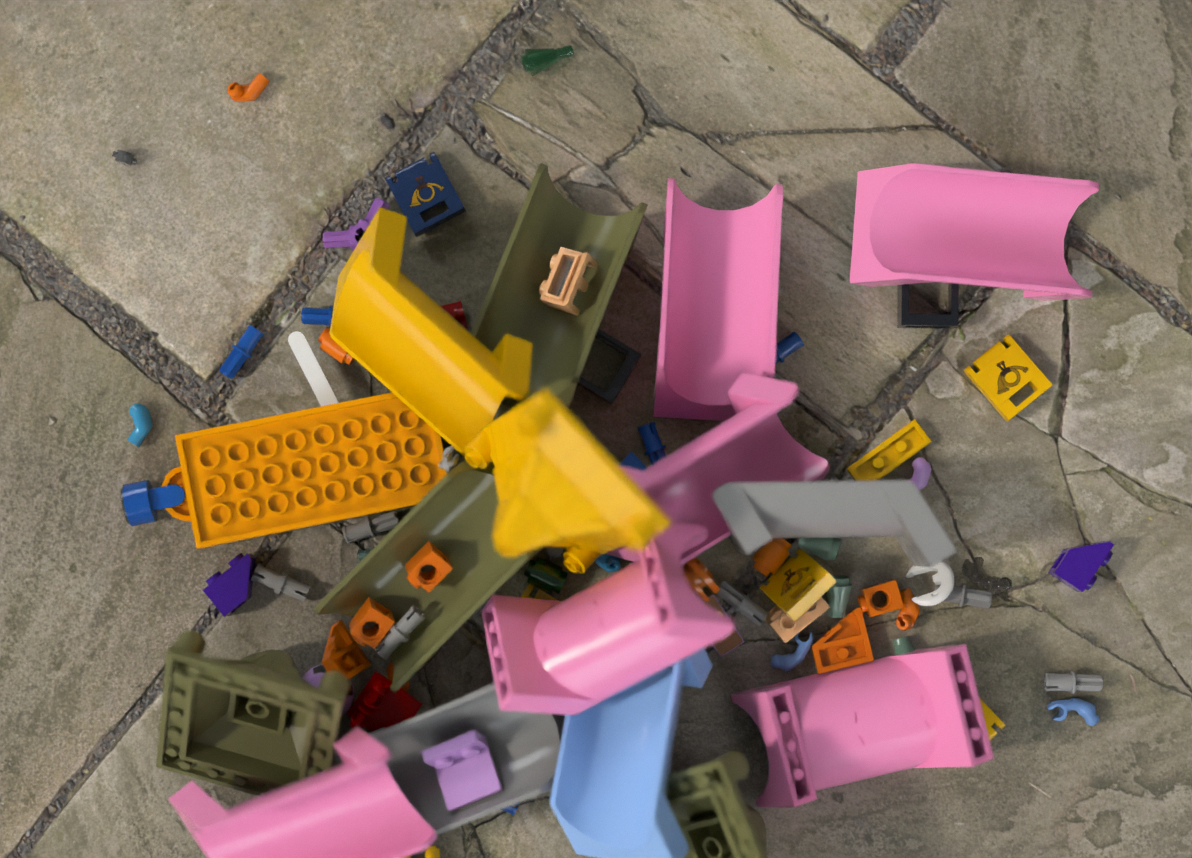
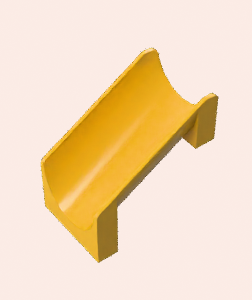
M379 207L338 276L329 332L330 337L452 445L454 449L465 456L464 448L484 426L493 421L506 395L523 400L528 394L533 343L505 334L493 352L488 350L400 271L407 217Z

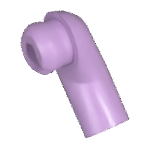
M922 457L916 458L913 461V477L908 480L912 481L918 490L926 487L932 470L930 463Z

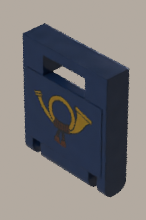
M435 152L429 154L433 163L428 165L425 157L395 172L399 181L394 183L390 176L385 177L416 238L466 212ZM445 201L449 210L426 222L423 221L420 214Z

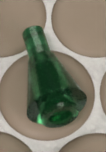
M571 45L558 49H525V55L521 56V61L525 72H530L534 76L556 63L557 60L574 56V51Z

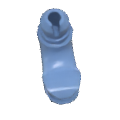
M812 631L809 632L810 637L806 642H802L799 639L800 632L795 635L798 645L794 653H787V655H773L771 666L787 672L803 662L814 640Z
M1079 698L1051 701L1047 705V710L1059 707V713L1053 716L1052 720L1062 721L1066 718L1067 712L1072 710L1077 711L1089 726L1098 724L1100 720L1099 715L1096 713V706Z

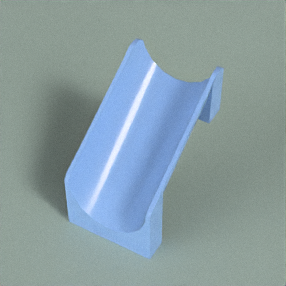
M705 648L610 696L579 714L566 715L550 805L576 854L596 858H685L690 847L665 797L682 688L683 686L702 688L712 668Z

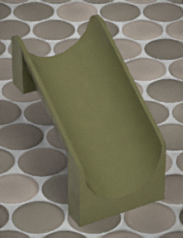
M540 163L471 332L491 352L495 350L505 334L533 343L529 392L523 400L506 395L501 402L502 405L515 408L547 388L569 412L591 345L623 265H626L634 247L648 204L641 202L632 211L617 216L596 215L581 210L568 202L557 191L549 176L548 166ZM560 247L581 253L588 252L599 263L597 269L587 266L583 274V278L588 281V289L586 292L577 290L572 302L580 310L578 316L550 308L540 300L539 289L541 283L544 280H548L551 272V258L554 254H558ZM571 262L569 265V268L567 270V273L565 275V278L563 280V283L557 296H560L561 291L563 289V286L565 284V281L567 279L573 262Z
M464 460L447 473L314 609L318 615L337 613L354 617L367 598L370 597L391 610L396 623L408 612L412 605L422 611L421 614H425L426 619L410 634V639L406 643L402 642L391 654L394 675L390 689L394 693L420 672L442 650L441 645L505 581L545 547L541 546L516 557H504L495 549V542L492 537L499 499L493 462L482 469L480 467L474 468ZM428 541L432 542L450 559L453 567L429 593L422 587L417 589L408 581V573L405 566ZM424 565L420 571L423 573L430 572L434 566ZM369 621L365 624L370 628H373L376 626L377 623L374 621Z

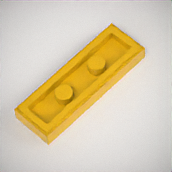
M914 419L846 470L854 481H879L932 441L916 419Z

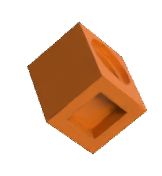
M430 541L405 564L408 581L417 589L422 587L428 593L453 569L450 559ZM424 565L434 566L430 572L423 573L420 571Z
M888 580L859 589L861 595L857 596L858 604L861 607L862 613L866 612L868 617L904 608L896 580ZM877 591H882L886 597V601L881 607H876L872 602V596Z
M368 597L349 622L352 639L362 646L367 644L375 649L395 623L392 611ZM369 621L377 623L375 627L370 629L363 627Z

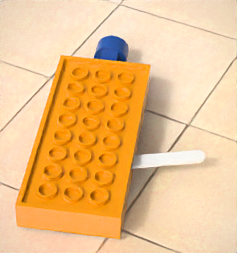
M296 331L289 335L288 343L321 407L175 435L180 466L172 469L164 476L165 479L159 488L153 489L149 480L124 484L120 491L123 513L128 524L137 526L157 522V510L166 509L174 518L182 521H191L196 549H204L414 507L447 474L444 468H439V462L442 460L444 452L442 438L394 393L339 403L305 336L301 332Z

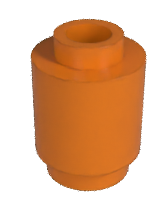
M326 327L318 339V342L321 343L319 349L342 364L345 362L351 365L355 358L330 337V328Z
M773 538L760 546L751 558L755 562L753 568L766 577L769 573L775 575L790 554L788 551L792 545L783 538Z

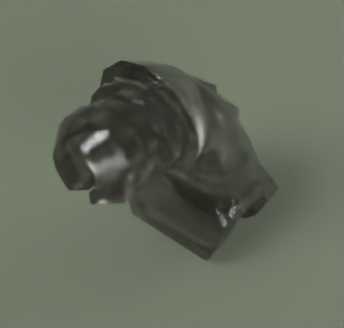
M975 557L974 563L970 562L969 559H965L962 566L963 574L980 588L995 595H999L1003 591H1009L1012 588V582L1008 577L997 578L989 576L982 569L984 559L982 557Z

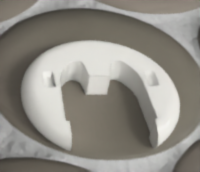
M940 561L932 567L913 565L909 569L906 578L929 571H937L938 573L932 577L934 583L940 585L933 592L912 598L913 602L922 606H933L941 603L950 595L955 580L954 573L946 562Z

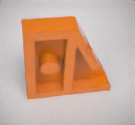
M861 607L853 609L811 645L817 674L874 661Z
M342 619L332 625L321 663L325 667L326 672H340L349 680L371 666V663L357 642L352 639L351 633Z

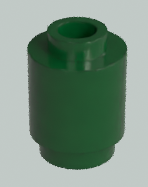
M538 557L536 562L530 560L524 575L529 577L526 583L549 593L554 591L559 594L568 573L562 570L563 567Z

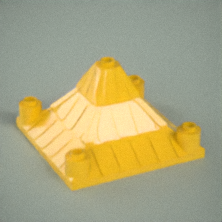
M547 388L484 426L464 448L465 459L472 467L483 469L491 462L495 465L493 471L499 504L496 509L492 538L495 542V549L504 557H516L541 546L569 547L563 553L565 566L574 573H584L600 555L615 550L618 547L626 546L631 550H643L658 533L665 531L671 524V521Z

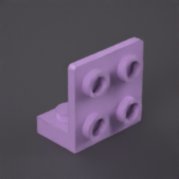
M476 730L422 751L424 762L436 770L449 811L457 810L502 791L486 736Z

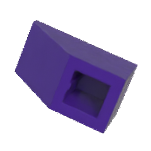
M1102 541L1063 549L1048 573L1076 592H1083L1085 589L1089 590L1097 579L1095 573L1099 567H1104L1111 559L1113 552L1110 550L1114 544L1110 541Z
M242 553L238 554L228 563L230 568L223 574L218 571L206 581L208 586L203 591L224 617L230 616L251 598L253 586L251 579L255 567V557L253 554H246L245 556Z

